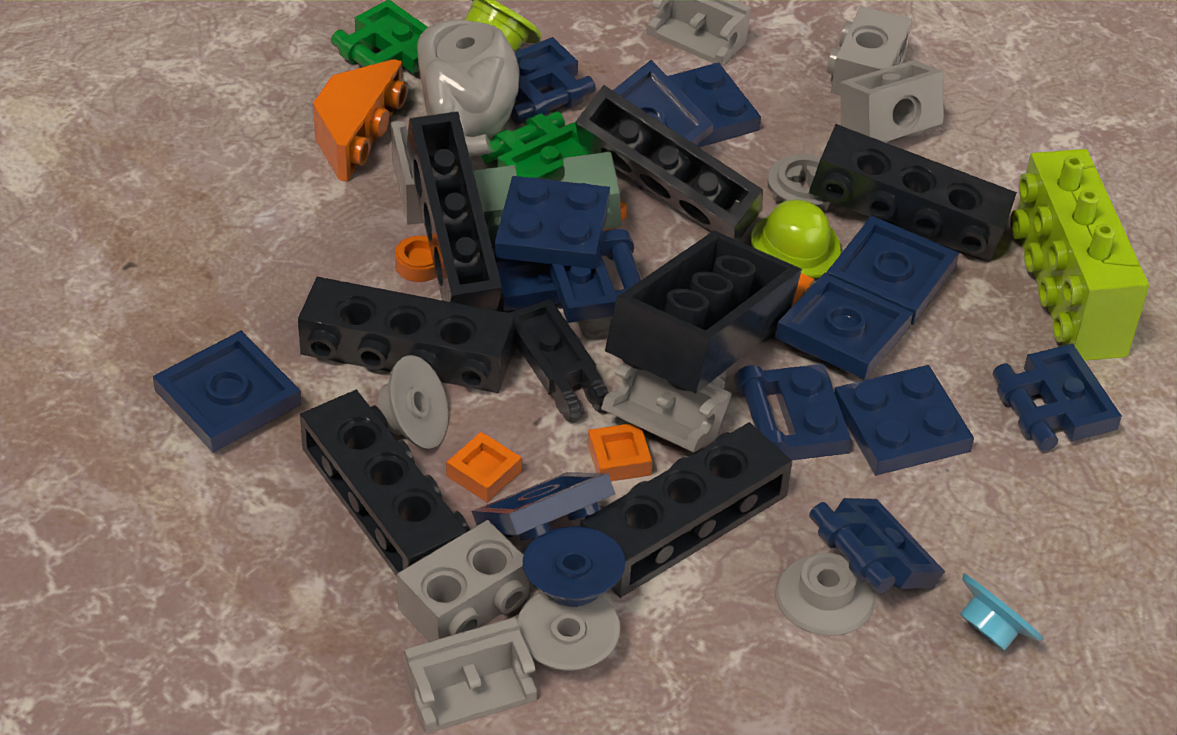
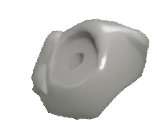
M456 19L442 21L429 26L417 41L418 65L427 116L458 111L469 156H481L491 153L489 140H492L495 134L501 132L509 120L515 98L518 94L519 65L515 52L503 32L493 25Z

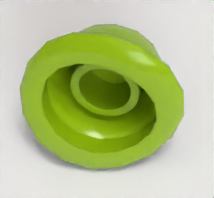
M471 0V8L465 20L486 23L497 27L503 32L514 52L525 42L531 44L541 42V31L521 15L495 0Z
M793 199L780 203L773 208L769 216L758 221L750 232L753 248L802 268L801 273L812 278H820L841 254L840 240L832 227L829 226L828 218L819 207L806 200Z

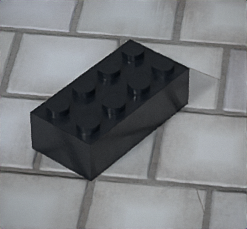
M712 231L617 296L605 352L622 359L623 362L634 369L646 370L667 380L676 389L691 391L697 394L776 331L778 321L792 307L802 268L717 231Z

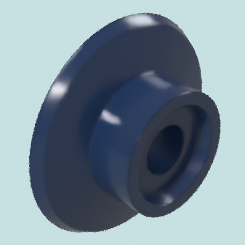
M569 526L556 528L536 537L526 548L522 565L525 575L538 590L561 605L578 607L593 602L600 595L614 587L624 573L626 560L619 544L605 533L587 527Z

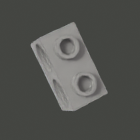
M486 520L397 573L398 610L428 642L479 628L501 613L506 614L514 611L529 597V579L525 575L522 565L523 554L489 520Z

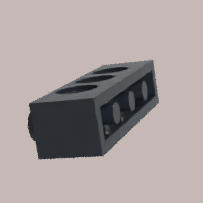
M605 85L602 86L575 121L579 144L594 154L611 152L615 168L711 232L717 231L739 241L763 210L762 188Z
M459 112L409 118L406 149L441 298L443 301L497 311L502 286Z
M835 124L808 192L819 198L869 217H876L911 233L990 262L1005 230L1017 192L838 124Z
M317 276L298 317L300 355L391 372L401 358L413 355L426 361L443 383L499 393L514 352L515 314Z
M357 389L300 413L303 451L396 577L397 573L470 530L463 515L459 511L452 512L443 501L440 488L434 478L429 474L424 476L415 465L412 452L406 442L402 439L397 441L390 433L381 410L376 405L370 407Z
M748 422L731 433L721 434L711 445L694 455L680 458L670 469L655 478L637 483L626 495L607 506H599V511L586 516L580 521V527H587L605 533L614 539L623 550L626 560L625 570L620 580L611 590L619 598H622L787 497L792 460L754 425Z

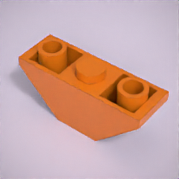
M393 59L332 75L313 102L315 140L338 180L348 182L358 165L363 166L366 163L370 147L377 136L382 137L385 134L389 118L396 108L401 109L404 105L408 85L407 82L403 81L402 61Z

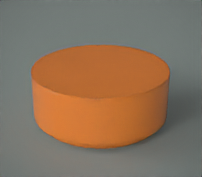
M411 236L402 240L396 246L395 268L397 273L404 279L413 282H426L436 278L427 236Z

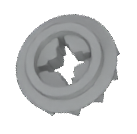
M795 154L775 162L769 170L767 188L772 190L773 200H806L815 204L821 210L826 211L831 202L809 194L810 188H802L801 183H799L801 178L805 177V182L811 187L821 157L809 154Z

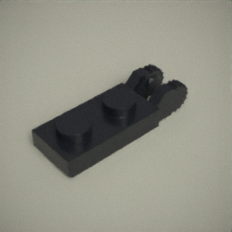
M552 299L509 312L515 314L514 343L548 394H553L556 407L563 414V418L570 422L581 417L580 402L571 387L580 383L589 403L592 404L595 411H601L604 398L609 393L607 387L596 371V363Z

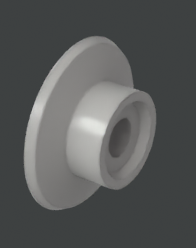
M413 355L401 358L393 367L388 384L384 385L380 390L378 398L379 409L386 420L388 429L392 433L397 435L403 434L416 446L427 449L435 448L443 441L449 422L448 403L444 388L437 374L426 361Z
M818 553L795 561L781 573L775 589L777 604L790 622L805 631L825 636L847 634L864 625L874 611L875 592L869 582H860L849 570L848 559L835 553Z
M540 592L523 606L517 620L519 630L531 657L547 667L561 671L582 670L598 664L614 650L620 637L618 615L613 606L602 596H599L587 605L570 607L561 605L553 601L548 595Z

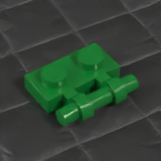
M386 0L355 17L354 33L349 35L342 29L337 30L331 37V43L339 49L340 55L351 64L359 63L361 66L366 67L395 59L402 61L403 66L415 74L419 72L417 41L428 26L391 0ZM376 46L381 52L375 54L370 49Z
M556 111L547 116L543 114L533 116L526 120L525 126L512 132L505 129L495 134L490 141L491 153L481 155L480 157L485 163L498 159V167L515 165L518 177L561 181L564 177L563 158L594 153L579 144L575 122L565 126L562 114Z

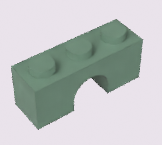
M611 152L563 158L564 177L561 181L610 187V203L604 229L622 227L620 192ZM515 165L473 171L491 245H495L512 176H517Z

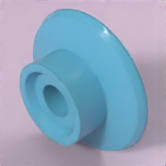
M963 573L962 581L974 597L960 615L979 632L1004 651L1019 633L1038 642L1045 639L1009 606L977 581Z

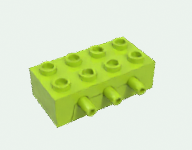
M1087 149L1030 153L1026 173L1021 174L1019 179L1020 200L1017 210H1013L1011 213L1010 225L1013 237L1020 239L1024 249L1026 269L1028 272L1034 273L1038 283L1040 303L1043 307L1048 308L1052 317L1055 340L1062 342L1063 346L1074 344L1084 361L1128 357L1150 285Z

